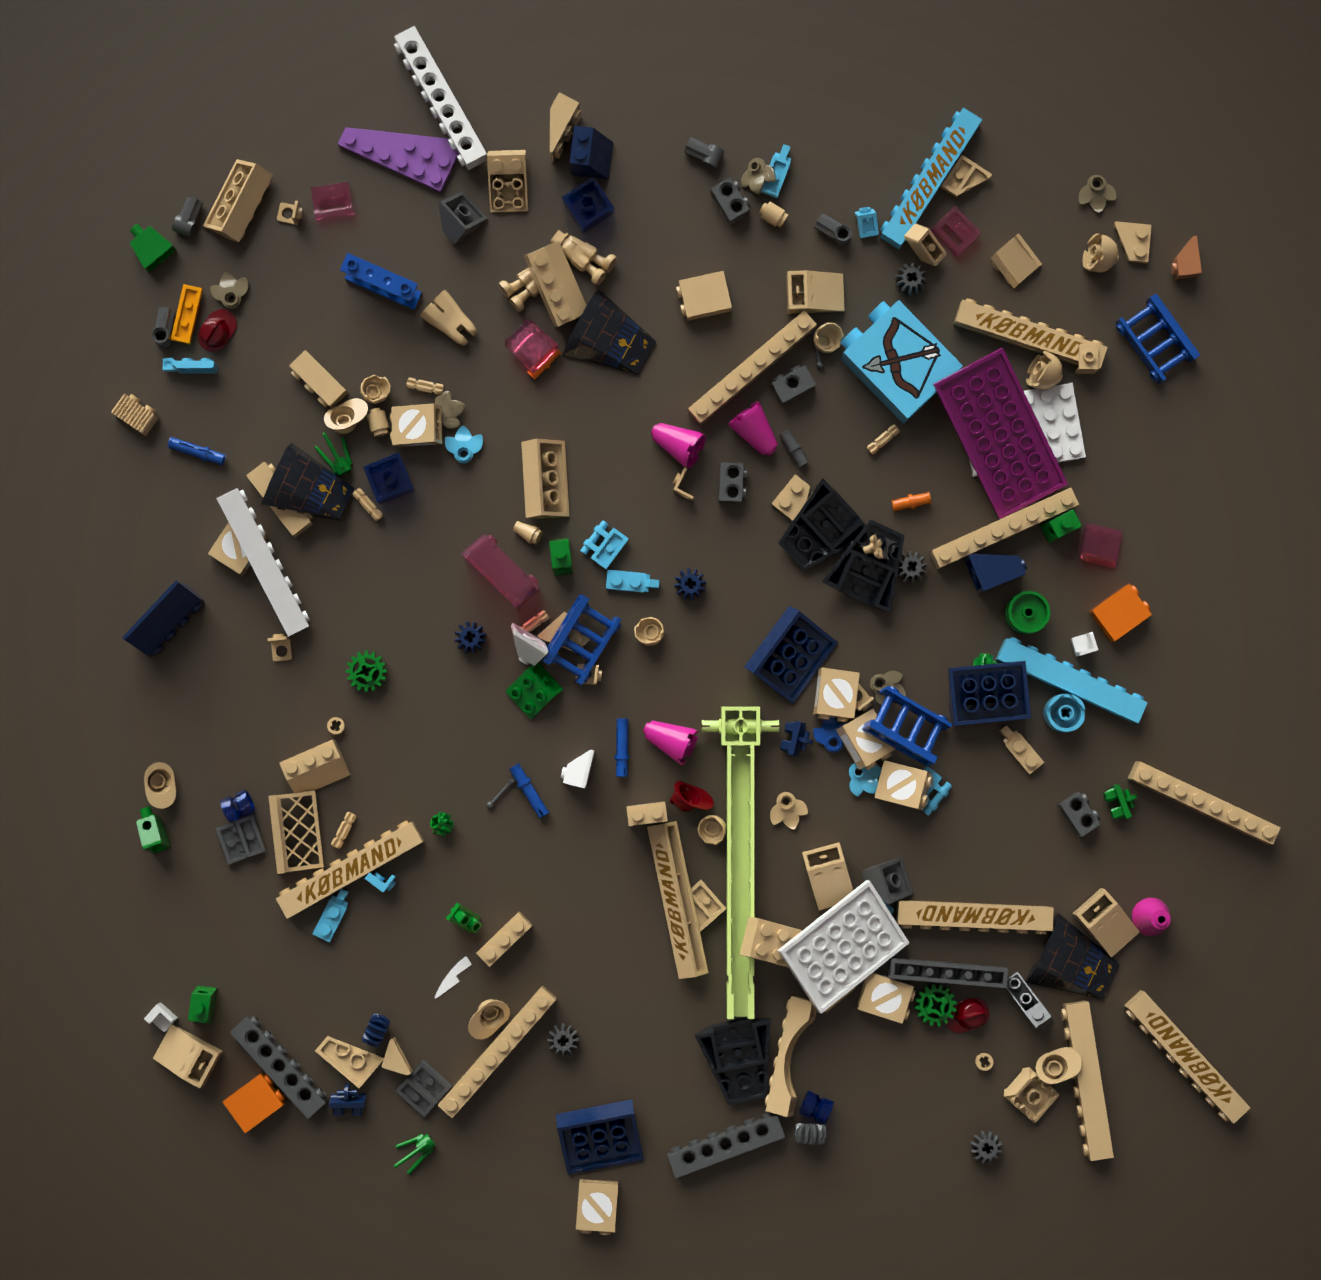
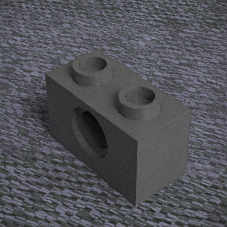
M797 365L790 369V373L786 376L781 374L773 379L774 382L771 384V388L781 406L816 387V383L806 365L802 367ZM789 380H795L798 386L796 388H790L787 382Z

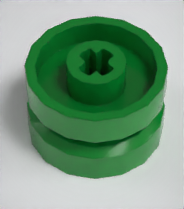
M1025 591L1015 595L1008 601L1004 616L1010 629L1016 633L1026 635L1044 628L1049 621L1051 612L1045 597L1038 592ZM1026 609H1027V612H1030V615H1029V616H1027V615L1025 614V610H1026Z

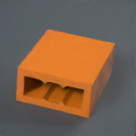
M1125 585L1089 611L1111 643L1152 615L1150 613V606L1146 601L1142 602L1138 596L1140 593L1134 585Z
M264 1071L222 1101L244 1133L248 1132L286 1103L283 1092L274 1087V1081Z

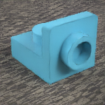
M863 207L855 212L860 238L879 235L877 214L874 209Z
M377 871L375 873L369 872L365 877L368 882L383 893L386 890L390 892L397 883L394 881L397 877L394 874L391 875L387 882L383 881L385 877Z

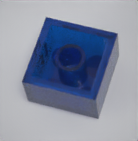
M593 176L561 197L563 205L582 233H585L614 214V206Z
M399 452L363 466L379 504L415 491Z

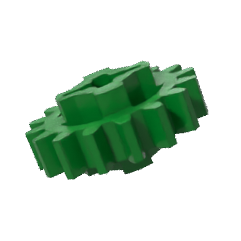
M365 650L364 655L361 652H357L358 657L351 656L353 662H347V665L350 666V669L345 670L346 673H350L347 680H353L351 686L358 685V691H361L363 687L365 692H368L370 687L375 691V686L381 687L382 683L380 681L387 679L383 676V673H388V670L383 669L387 664L386 662H380L383 658L382 656L376 658V652H372L371 655H369L368 650ZM366 659H372L376 664L370 665ZM359 663L358 670L354 672L356 664ZM364 667L371 669L369 676L361 674L365 671ZM377 671H379V675H378L377 679L375 680V679H374L375 673H376ZM364 678L367 684H362L357 679Z
M932 983L930 989L924 986L925 992L918 991L921 997L915 998L919 1005L914 1006V1008L920 1009L917 1016H924L922 1021L925 1023L929 1020L930 1026L934 1022H936L937 1026H940L941 1021L947 1024L946 1018L953 1019L951 1012L957 1011L953 1007L954 1004H957V1001L951 999L955 996L954 993L948 994V987L942 990V984H939L936 988ZM933 992H940L944 995L937 997ZM927 997V1004L923 1006L924 999ZM932 999H934V1000L937 1001V1002H940V1003L938 1004V1007H939L938 1009H939V1011H938L937 1009H935L934 1007H932V1006H933V1000H932ZM948 1003V1009L944 1012V1007ZM936 1013L938 1017H930L927 1014Z

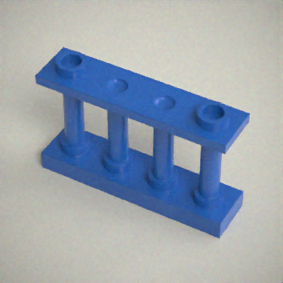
M347 253L340 268L341 272L346 273V281L415 311L422 295L421 291L416 290L418 283Z
M1155 293L1146 301L1147 307L1126 322L1121 317L1115 323L1117 331L1126 337L1149 369L1150 377L1160 384L1166 380V377L1163 375L1184 359L1192 362L1200 356V353ZM1149 314H1155L1159 319L1158 323L1136 337L1130 328ZM1162 328L1166 329L1170 334L1169 338L1147 352L1141 343ZM1177 344L1181 350L1180 354L1158 368L1153 358L1171 345Z
M578 595L547 646L549 652L540 660L548 665L551 662H555L577 676L574 682L580 685L588 681L591 675L589 673L612 634H616L621 626L619 624L621 621L619 617H613L612 620H609L590 608L588 604L589 598L584 595ZM581 613H586L607 627L602 637L579 623L577 619ZM575 629L596 642L597 645L593 652L590 653L569 640V632ZM561 646H566L587 659L582 670L559 656L557 652Z
M887 686L881 689L879 693L886 698L876 719L865 722L862 730L926 767L935 764L937 756L932 754V748L941 729L944 731L950 728L952 723L947 721L946 717L937 715L900 694L899 690L894 687ZM893 701L902 706L892 729H888L883 726V720ZM908 711H911L918 718L909 737L904 738L900 736L899 731ZM926 720L933 724L934 727L925 747L921 748L916 745L915 741Z

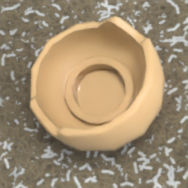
M828 322L821 325L815 331L813 342L819 351L832 353L840 347L844 334L841 327L835 323Z
M372 375L363 380L360 386V393L367 402L378 404L386 400L390 394L391 385L386 377Z
M653 617L641 619L637 626L634 627L636 639L646 646L658 644L665 633L663 624Z
M708 815L702 818L697 828L700 838L707 844L717 845L725 838L727 833L726 823L722 818L715 815Z

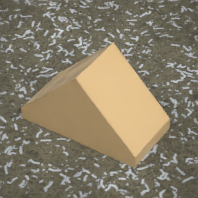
M393 1037L389 1041L381 1067L409 1075L413 1070L396 1038Z

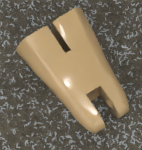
M444 290L433 300L434 304L430 303L423 310L420 317L456 343L465 346L468 341L460 332L465 329L474 337L477 334L476 327L463 313L451 295Z

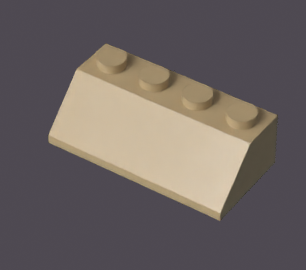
M237 159L203 227L229 240L240 242L245 235L249 222L254 217L257 206L262 201L265 190L271 183L273 174L256 163Z
M556 241L525 255L524 258L554 327L580 317L587 305L560 242Z
M532 439L521 442L526 518L569 517L565 441Z

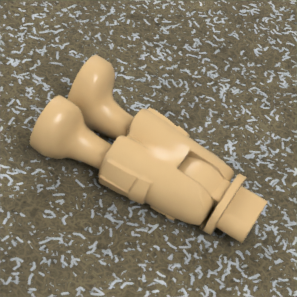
M560 230L556 232L550 241L551 243L559 241L566 258L571 261V264L581 272L586 270L592 277V283L597 286L605 279L606 272L609 273L617 260V257L613 254L608 255L606 258L599 256L597 248L587 242L584 243L574 236H569L568 233L564 234ZM590 262H595L602 269L594 267L590 264Z
M529 268L517 274L518 280L513 283H508L504 280L498 283L506 298L512 296L521 287H526L521 293L509 299L511 305L518 312L524 309V302L529 296L536 297L540 294Z

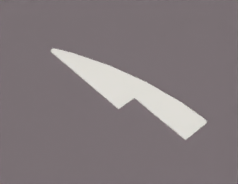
M466 956L447 974L435 995V999L460 982L456 976L472 965Z

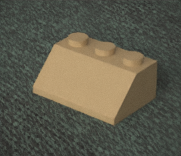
M333 739L279 763L294 793L318 790L351 775L336 740Z

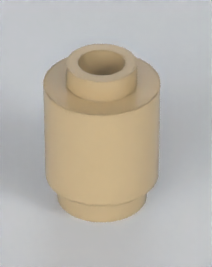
M771 201L768 204L764 203L759 211L762 214L760 218L774 227L778 226L781 228L788 218L785 210Z
M380 408L369 410V414L366 416L370 431L374 434V437L389 434V424L385 410H380Z

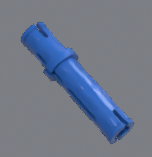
M170 437L167 447L169 449L200 458L203 462L209 461L223 466L226 454L210 450L209 447H200L174 437Z
M616 719V755H614V759H616V777H628V759H630V755H628L629 719Z
M518 763L510 768L509 771L518 783L517 787L522 789L538 818L549 813V810H547L531 784L530 777L526 776L520 764Z

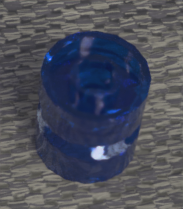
M246 789L235 793V797L228 796L220 800L224 815L230 823L240 819L242 814L247 816L256 811L252 798Z
M808 1090L801 1104L799 1114L808 1118L813 1116L814 1121L825 1125L832 1111L834 1101L825 1097L820 1099L818 1094Z

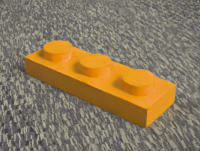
M183 284L171 335L172 341L191 345L203 293L202 288Z

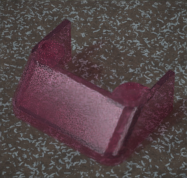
M483 534L468 546L461 555L520 611L540 591L537 585L539 581L532 574L527 576L496 545L498 541L491 534L488 536Z

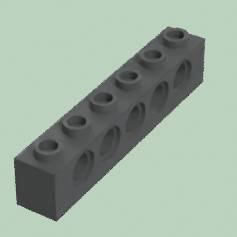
M891 957L889 959L888 977L890 979L1007 988L1008 968Z
M248 1015L230 1031L231 1035L305 1117L309 1119L328 1101L326 1093L321 1088L317 1089L313 1084L314 1080L307 1073L304 1074L300 1070V1064L295 1059L291 1060L286 1055L288 1053L281 1044L277 1045L273 1034L268 1030L265 1031L260 1026L262 1024L256 1016ZM252 1031L258 1033V1041L251 1040L250 1033ZM264 1046L271 1048L272 1054L270 1056L263 1053ZM277 1060L284 1062V1070H279L276 1067ZM290 1075H295L298 1078L297 1084L289 1082ZM302 1090H309L311 1092V1098H304L302 1096Z
M767 1112L761 1115L762 1118L755 1121L754 1118L745 1120L743 1125L739 1127L732 1125L725 1128V1132L720 1134L713 1132L708 1134L704 1140L694 1139L688 1142V1146L681 1148V1145L671 1148L667 1156L675 1178L785 1138L777 1114ZM760 1125L767 1127L765 1134L757 1133V1128ZM747 1132L749 1134L748 1140L740 1141L738 1139L739 1134ZM723 1139L731 1141V1145L728 1148L720 1146V1142ZM704 1146H711L713 1151L711 1154L705 1155L702 1153V1148ZM688 1152L693 1153L695 1156L690 1162L685 1161L683 1158Z

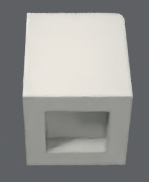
M1093 632L1070 639L1076 657L1098 650Z
M158 1003L144 1018L149 1024L154 1023L163 1032H166L171 1024L178 1019L162 1003Z

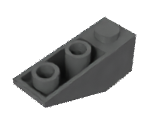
M1016 972L1007 978L1006 990L1038 1035L1052 1026L1054 1022L1051 1015L1021 975Z

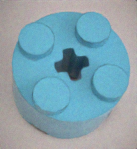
M1055 695L1044 706V720L1056 732L1074 731L1084 722L1085 706L1075 695ZM1065 709H1066V710H1067V712H1066L1067 717H1066V716L1062 717V716H1061V714H1062V711H1061V710H1065Z

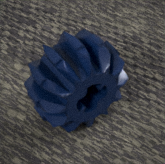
M687 568V575L680 571V575L683 578L675 577V580L680 582V584H674V588H681L677 591V595L684 592V600H686L687 594L690 595L691 601L694 600L693 594L700 598L701 595L698 590L701 592L706 590L700 586L705 585L706 581H699L704 575L700 574L697 577V569L694 570L693 574H690L691 570ZM687 580H691L696 586L693 585V589H689L688 586H685V583H688Z
M467 621V628L459 625L462 632L455 631V635L460 636V638H456L454 641L456 643L462 642L458 645V649H462L465 646L464 653H468L469 648H471V652L475 654V647L479 650L483 649L479 645L480 642L486 644L487 641L481 639V637L487 636V633H479L483 630V626H479L476 629L477 622H473L472 627H470V623ZM468 633L476 636L471 643H469V640L466 641V637L469 636Z
M373 1014L362 1037V1042L368 1046L378 1048L385 1036L390 1020L381 1014Z

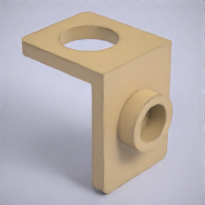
M295 201L294 205L281 202L277 221L298 225L299 219L301 220L303 217V208L299 201ZM286 208L293 210L292 217L289 219L284 218L282 215Z
M1080 344L1079 367L1075 370V374H1095L1098 370V344Z
M684 467L682 473H677L673 481L676 484L673 492L693 501L694 496L678 489L687 472V468Z
M274 634L273 638H267L268 642H271L274 662L292 660L291 639L284 636V634ZM279 646L287 648V654L284 657H279L276 653Z
M577 664V667L582 670L585 664ZM593 665L590 670L591 677L584 684L597 685V681H601L602 670L599 669V665Z
M858 683V691L862 693V699L856 702L855 710L858 712L862 709L864 712L873 705L871 701L874 698L870 697Z

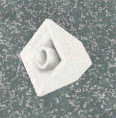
M512 623L511 629L519 660L526 665L530 663L535 666L549 652L546 643Z
M589 750L568 763L567 768L563 767L560 777L564 779L563 783L586 788L594 758V750Z

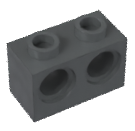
M731 177L712 187L710 192L729 225L747 216L751 207L748 199L741 196L739 184L737 181L733 182ZM729 189L732 194L725 196L722 194V190ZM739 205L742 210L734 212L731 207Z
M720 463L719 503L741 504L742 499H746V488L743 487V480L747 479V469H743L744 463ZM735 469L738 471L739 476L734 479L730 478L728 471ZM728 489H736L738 495L734 498L728 496Z
M1075 792L1057 805L1077 836L1083 837L1101 825L1098 821L1100 817L1094 809L1091 810L1088 804L1090 802L1084 793ZM1073 800L1079 802V808L1076 811L1071 808ZM1084 816L1090 819V824L1087 827H1084L1081 822Z

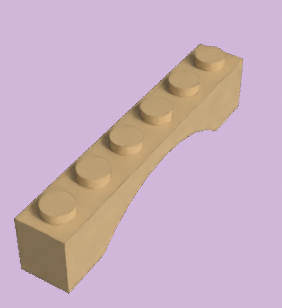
M791 996L786 1005V1010H788L787 1017L782 1023L783 1034L778 1041L779 1052L773 1064L775 1068L774 1075L770 1078L769 1086L771 1088L765 1099V1111L785 1117L794 1115L797 1101L790 1070L793 1049L802 1032L815 1021L817 1012L810 999L799 996Z

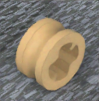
M333 717L328 721L327 728L330 733L339 735L344 731L345 724L341 718ZM333 721H336L337 723L338 721L341 722V725L339 726V731H336V729H334L333 731L331 729V727L333 726Z
M987 1053L979 1054L975 1060L976 1066L983 1071L991 1069L994 1063L992 1056ZM984 1056H987L989 1065L981 1067L980 1058L984 1059Z

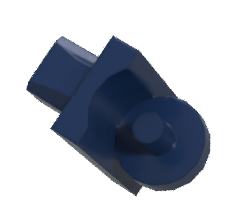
M800 721L786 722L784 732L792 734L791 741L782 740L781 750L787 752L788 755L799 757L800 749L806 751L807 744H813L814 741L809 739L810 732L805 731L806 723Z
M345 1084L344 1090H337V1094H331L329 1108H332L334 1116L344 1115L345 1108H351L352 1115L361 1116L366 1103V1093L357 1094V1090H350V1085Z

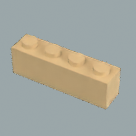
M265 461L246 475L263 498L276 470L272 464L268 465ZM270 506L295 538L313 525L311 521L313 517L309 513L300 514L294 510H279L277 507Z

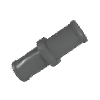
M790 429L779 435L788 449V454L792 455L798 467L809 462L800 448L801 444L797 443Z

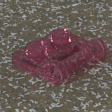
M348 181L311 187L316 221H321L322 218L346 214L348 216L354 215ZM346 203V207L323 211H321L320 208L323 206Z
M956 206L930 230L944 241L956 257L982 233ZM944 225L962 242L960 246L941 229Z

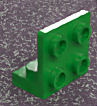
M538 662L535 666H530L505 692L532 719L563 688Z

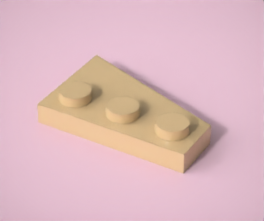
M327 1036L315 1050L359 1089L384 1060L383 1057Z

